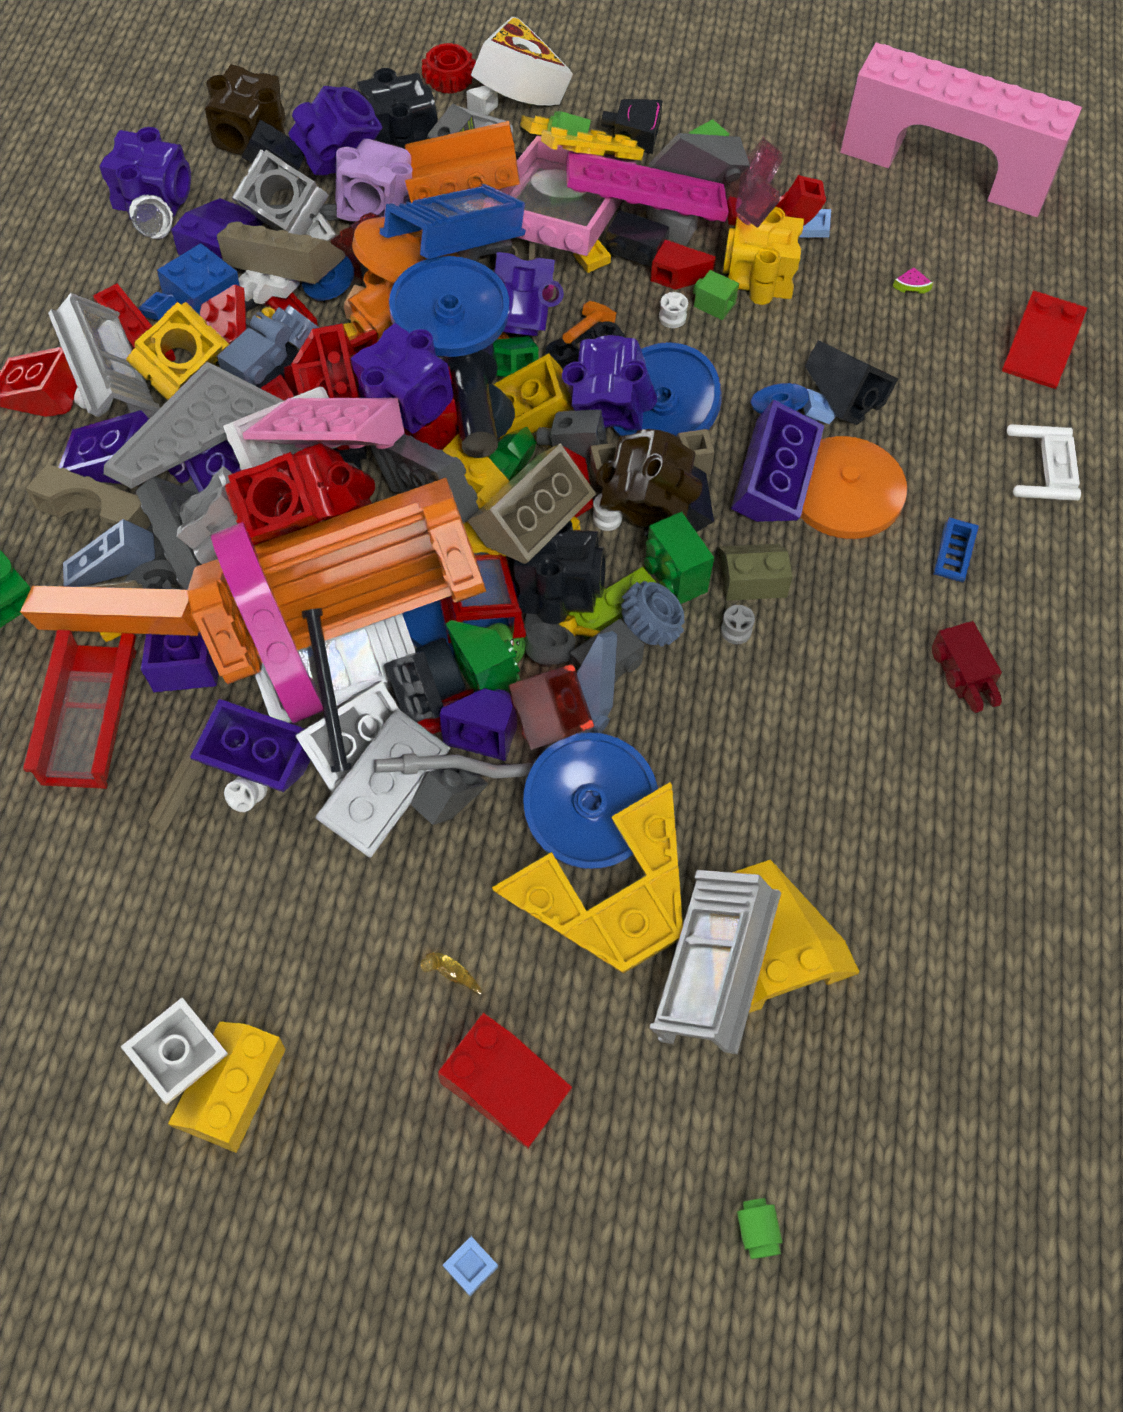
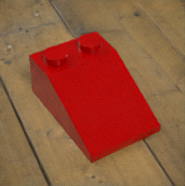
M1033 290L1002 372L1056 389L1082 325L1087 307Z
M62 347L8 358L0 371V407L44 417L63 415L69 412L73 406L74 395L78 386Z
M485 1013L479 1017L438 1071L440 1084L527 1149L530 1148L572 1089V1086L515 1035Z

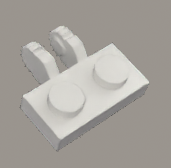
M246 270L238 278L239 285L244 287L245 301L253 298L254 302L258 304L265 303L272 296L287 298L300 285L298 280Z

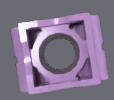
M363 139L356 149L352 147L339 148L336 152L335 202L337 204V218L363 222L372 218L385 217L386 204L392 203L399 206L400 203L405 205L407 202H410L405 180L412 179L411 154L406 149L371 139Z

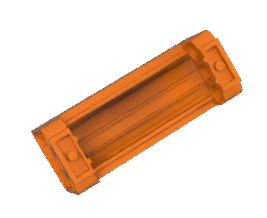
M447 478L254 546L265 577L297 650L311 646L307 619L302 617V611L322 608L323 616H320L324 641L449 596H452L455 603L486 592L476 557ZM216 559L196 566L190 580L187 596L193 611V618L219 675L223 677L227 684L261 672L262 659L236 604L219 560Z

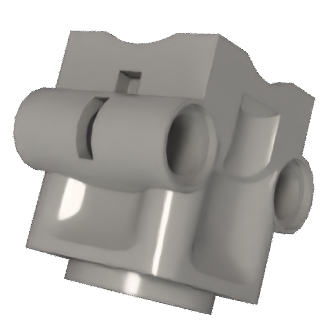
M260 150L248 169L247 176H244L232 199L276 231L286 230L288 233L305 235L313 223V217L317 216L329 195L319 188L313 180L295 170L267 150ZM281 189L294 191L292 201L282 209L270 207L271 198L276 191Z
M224 466L212 476L210 483L203 491L192 495L180 506L179 514L182 519V525L177 528L176 537L193 549L195 557L201 564L218 559L212 544L211 534L237 524L236 520L238 518L234 516L225 490V485L230 482L228 475L232 473Z

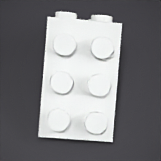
M317 387L292 398L329 397L323 387ZM284 401L223 426L228 442L239 461L241 470L264 464L289 452L295 454L304 449L297 448L295 445L252 441L243 438V432Z

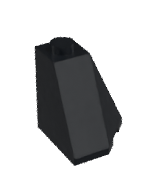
M819 340L810 352L809 359L805 365V368L837 417L855 425L865 420L864 414L871 409L877 411L886 404L899 379Z

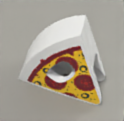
M511 17L484 42L471 73V76L506 97L528 104L547 106L560 104L573 75L559 57L527 25L516 17ZM516 44H523L526 47H528L529 50L516 46Z

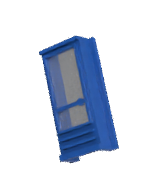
M482 184V186L414 200L413 203L407 202L405 205L400 203L399 206L389 203L386 204L384 227L380 228L379 234L390 238L422 230L420 255L431 259L525 235L526 229L522 228L525 202L487 184Z

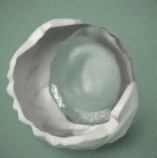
M142 195L132 201L129 212L137 232L143 236L160 239L167 236L172 228L173 213L170 211L171 208L160 197Z

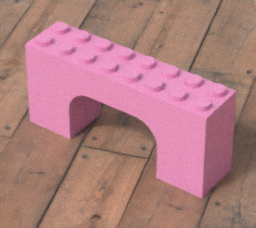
M875 43L857 77L840 153L889 169L905 138L908 126L926 125L986 145L993 151L998 160V171L987 201L1038 218L1082 107L1074 105L1069 101L1049 97L1043 93L1023 89L1018 85H1010L995 80L992 77H985L963 68H956L937 60L927 59L912 52H905L886 44Z

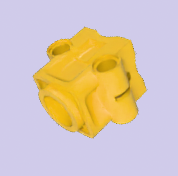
M769 206L761 211L760 217L737 215L735 228H729L723 274H728L729 279L738 282V289L748 290L749 298L755 304H768L772 301L773 297L792 299L794 290L792 278L799 267L801 247L798 243V238L803 231L804 219L785 217L782 209Z
M177 302L154 326L135 341V348L128 355L126 361L146 380H150L151 385L163 397L169 400L206 362L216 366L215 363L218 361L217 355L230 344L216 330L208 326L207 322L187 302L182 305ZM182 348L189 351L193 358L186 363L178 364L165 358L164 354L170 349Z

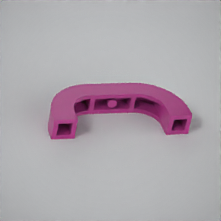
M244 522L211 534L212 544L227 583L290 720L296 723L322 712L323 705L312 677L309 676L265 577L256 549Z

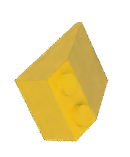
M550 354L541 357L494 384L512 401L515 408L514 421L505 435L524 427H528L531 433L537 432L539 427L552 428L556 413L575 411L572 406L570 393L562 379L563 369Z

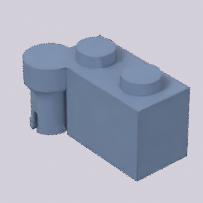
M262 312L256 313L258 317L256 315L252 317L250 322L251 328L246 329L217 355L221 369L254 386L260 384L276 366L283 363L287 357L285 344L291 335V328L279 320L274 321Z

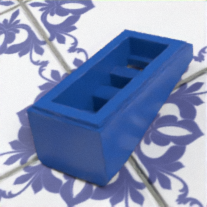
M948 518L940 541L934 575L962 583L965 581L979 525ZM951 534L966 538V540L964 542L961 540L951 538ZM949 544L958 547L964 548V550L959 551L956 549L949 548L948 546ZM946 554L960 557L962 560L960 562L946 558ZM944 563L959 567V572L943 568Z

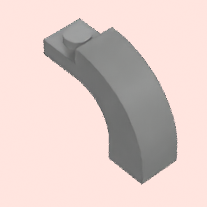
M646 205L648 219L669 226V239L686 246L697 229L698 216H685L677 211L668 209L658 210L650 205Z

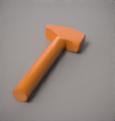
M588 301L582 309V315L586 317L563 334V341L567 344L572 343L598 322L609 321L615 323L617 313L603 304Z

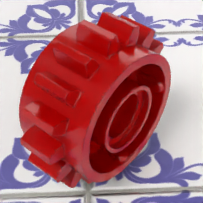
M453 43L440 44L426 53V59H422V77L425 78L426 84H430L438 92L457 93L466 89L469 84H472V78L474 77L471 76L476 60L472 59V53H469L460 45Z

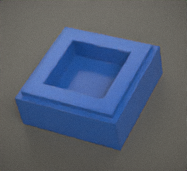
M156 292L138 309L145 318L159 321L177 303V300L173 295Z

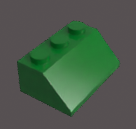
M453 620L445 623L459 670L474 693L484 688L493 691L500 689L510 693L512 696H516L517 703L521 702L520 688L523 687V683L518 675L520 669L514 659L517 655L508 639L503 641L497 630Z

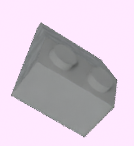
M382 681L375 682L337 707L347 763H351V767L393 711L398 708ZM325 716L296 734L295 737L333 793L349 770L331 772L330 766H334Z

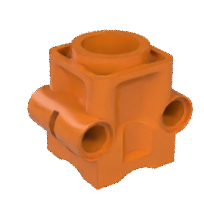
M368 270L364 275L366 288L348 299L352 310L350 320L356 333L374 329L377 332L378 342L383 332L393 325L390 316L389 298L394 283Z

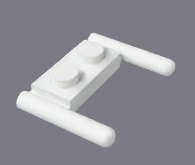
M1009 425L1007 427V434L1009 436L1042 438L1041 449L1046 487L1017 485L1013 489L1014 496L1079 501L1081 490L1078 488L1080 482L1074 437H1072L1073 429L1066 427Z

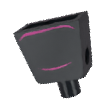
M622 99L618 113L603 111L601 127L615 129L614 138L615 134L628 136L630 139L637 141V146L644 149L645 153L653 154L661 123L663 100Z

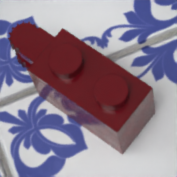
M974 621L939 630L932 645V654L935 661L940 662L946 673V681L949 687L955 690L959 699L965 698L968 706H970L974 713L981 712L984 708L980 692L983 693L990 706H1000L1002 698L996 683L1002 671Z

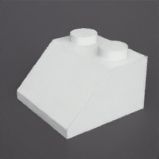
M183 998L179 999L121 1046L166 1105L228 1055L226 1050Z

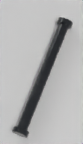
M322 608L302 611V617L307 619L334 766L330 767L331 772L335 773L351 770L352 767L351 763H347L324 641L320 616H323Z

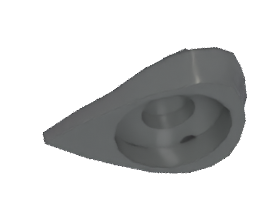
M527 613L524 622L526 631L524 640L527 655L543 667H550L553 664L569 661L570 652L575 650L576 639L574 634L559 624H546L540 619L539 614Z

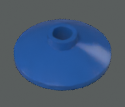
M345 255V258L316 284L302 281V287L312 299L319 301L333 299L341 295L350 286L354 278V266Z
M775 384L755 393L751 399V406L754 411L761 414L773 400H776L797 411L809 401V392L805 387L798 384Z

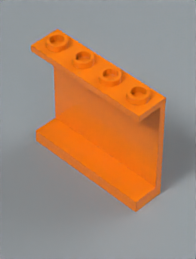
M509 121L405 144V149L411 154V166L413 168L412 179L405 180L411 203L418 199L480 187L482 184H487L495 189L520 184L515 146Z

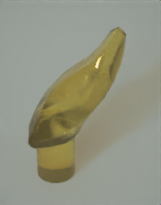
M441 953L425 954L426 958L422 959L420 963L421 969L424 972L437 970L450 981L469 988L478 996L481 994L482 989L457 961Z

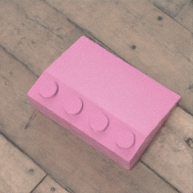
M288 398L242 434L245 440L295 445L297 448L322 443L330 448L338 445H348L349 448L355 449L365 445H376L378 449L392 447L404 434V428L397 398Z

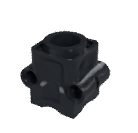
M381 68L375 71L374 78L357 82L358 92L371 104L375 116L382 125V130L374 141L405 149V144L427 140L428 133L438 122L432 91L428 84L424 85L419 72L397 77L394 70Z
M569 521L529 562L524 564L515 560V579L520 587V595L517 601L522 613L540 614V619L546 624L551 625L563 622L568 616L567 612L594 613L596 599L603 597L606 575L605 547L599 546L598 531L573 530L572 522Z

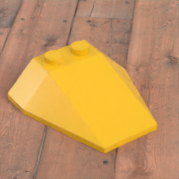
M771 859L732 872L760 875L772 889H777L781 892L749 1013L762 1009L767 999L824 979L826 985L859 974L860 971L845 940ZM711 913V939L733 941L740 916ZM712 946L717 993L731 949L728 947Z

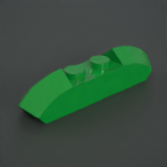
M524 427L505 435L489 459L510 481L528 464L534 454L537 442L529 428Z

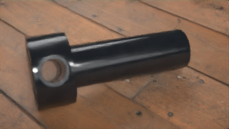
M493 343L478 352L464 356H437L450 367L451 385L454 391L463 452L474 458H483L491 455L498 447L489 384L496 378L498 370Z

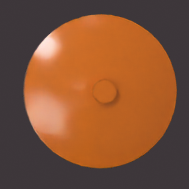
M385 217L363 221L355 229L352 249L357 259L376 275L395 283L405 270L427 259L420 255L422 230L386 238L379 234L380 228L384 227ZM455 252V253H451V254H447V255H443V256H456V257H460L456 252Z
M849 436L821 439L800 518L815 530L837 538L859 539L876 535L890 527L902 511L907 496V482L904 472L898 462L887 451L867 440Z

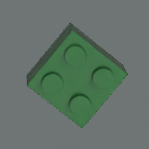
M681 511L650 525L648 540H646V557L644 558V564L649 574H654L659 584L669 589L679 600L680 604L707 593L714 556Z

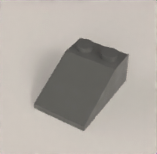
M678 133L648 166L654 169L721 183L726 188L733 181L739 179L741 173L750 164L740 137Z

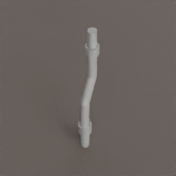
M416 753L402 754V758L375 759L376 773L402 771L403 774H417L418 770L458 768L491 778L528 777L537 759L533 760L532 763L493 765L458 754L417 757Z

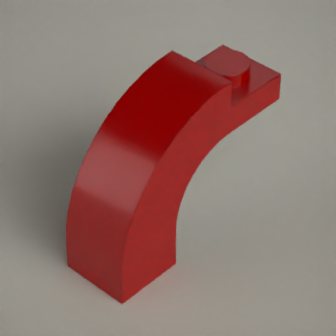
M798 175L784 195L768 202H754L729 196L727 200L729 211L727 216L728 224L736 226L737 215L760 217L761 211L764 208L775 206L784 211L785 217L804 219V226L818 214L826 202L823 181Z

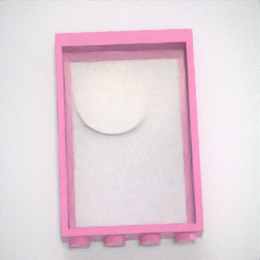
M536 136L517 160L520 184L497 189L525 202L522 228L526 229L525 235L517 238L587 256L623 199L614 197L603 198L595 193H580L572 188H568L566 176L568 150L563 149L561 145H558L557 150L551 149L541 142V136ZM604 153V156H601L605 158L636 164V160L627 158H617L615 157V155ZM488 197L484 201L483 208L503 203Z

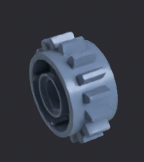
M290 305L287 306L285 311L278 307L271 317L274 321L279 320L291 328V335L288 341L301 349L311 330L319 328Z
M643 581L641 584L636 582L622 596L625 600L621 604L623 619L627 627L641 641L650 645L659 644L660 647H663L665 644L670 645L684 632V629L681 627L685 623L683 608L676 596L663 585L655 582L647 583Z

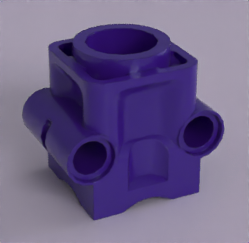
M323 86L312 103L304 102L293 110L292 118L295 124L288 135L303 151L307 164L314 175H327L336 173V152L339 148L352 147L356 149L363 139L375 140L382 130V125L375 116L371 104L358 91L348 87Z
M144 127L137 133L123 130L118 131L114 138L113 150L104 157L99 166L102 177L110 190L109 199L112 208L127 211L131 219L129 209L132 201L142 195H154L167 203L174 217L180 205L186 201L191 185V170L189 163L185 160L182 146L180 144L163 142L159 130L154 127ZM141 203L136 206L131 220L137 223L146 222L152 217L153 213L162 214V212L153 203Z
M496 252L494 273L504 283L509 296V318L503 332L538 336L539 330L546 331L548 307L558 305L564 296L562 286L553 280L555 260L536 258L527 261L510 253ZM547 285H553L556 289V296L551 301L544 300L542 296L543 288Z
M394 323L383 332L377 343L360 350L351 358L353 370L359 382L360 398H397L403 427L411 433H416L424 425L438 418L453 399L448 364L436 356L432 334L427 330L417 329L409 333Z
M607 335L596 339L582 340L580 342L578 362H572L563 369L562 379L572 398L574 410H601L605 428L620 427L625 430H642L643 412L651 410L657 403V394L646 368L644 356L638 341L634 338Z

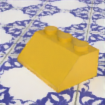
M219 1022L213 1036L226 1050L228 1055L184 1091L168 1125L237 1153L286 1049L278 1036L247 1024Z

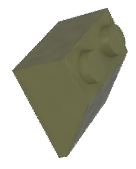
M777 543L719 547L718 551L726 601L787 598L793 576L789 554L783 546Z

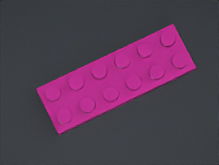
M568 150L566 157L567 187L572 188L576 192H591L603 198L614 197L623 199L630 204H646L658 210L668 209L677 211L685 216H700L708 221H726L729 211L724 184Z

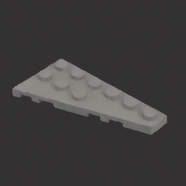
M206 362L104 464V474L133 488L227 440L224 425L284 400Z

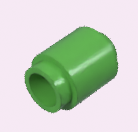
M765 1198L743 1202L744 1210L737 1211L744 1250H749L750 1260L781 1254L779 1244L783 1242L775 1205H767Z

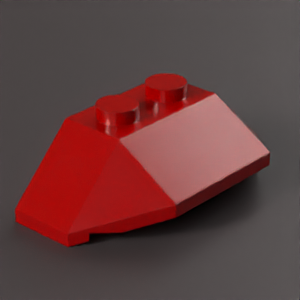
M343 323L313 328L291 364L298 395L317 387H323L329 398H360L358 378L351 363L354 351ZM348 445L336 447L339 450L350 449Z

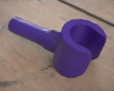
M183 462L168 469L170 474L174 475L180 483H185L190 478L187 467Z

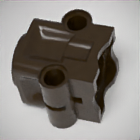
M230 64L223 75H214L207 80L206 85L210 102L205 108L212 142L217 148L243 155L260 120L285 134L283 123L286 117L280 98L278 76L267 73H252L243 67Z
M642 429L635 432V434L620 436L614 460L605 462L597 473V483L603 487L599 506L610 512L621 513L631 524L639 528H647L681 511L686 517L689 504L698 499L703 486L701 480L692 475L696 453L683 445L681 439L677 436L661 430Z

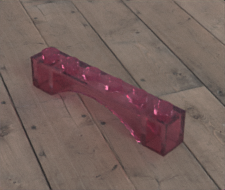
M763 137L747 157L750 166L741 173L736 204L738 218L746 225L753 224L756 228L761 225L780 201V192L770 184L783 161V153Z

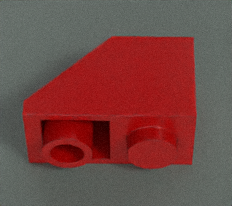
M665 239L652 261L651 282L675 290L695 285L710 270L714 271L716 256Z

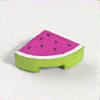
M915 268L910 269L895 279L893 287L901 292L906 290L919 291L918 294L929 292L933 286V282Z

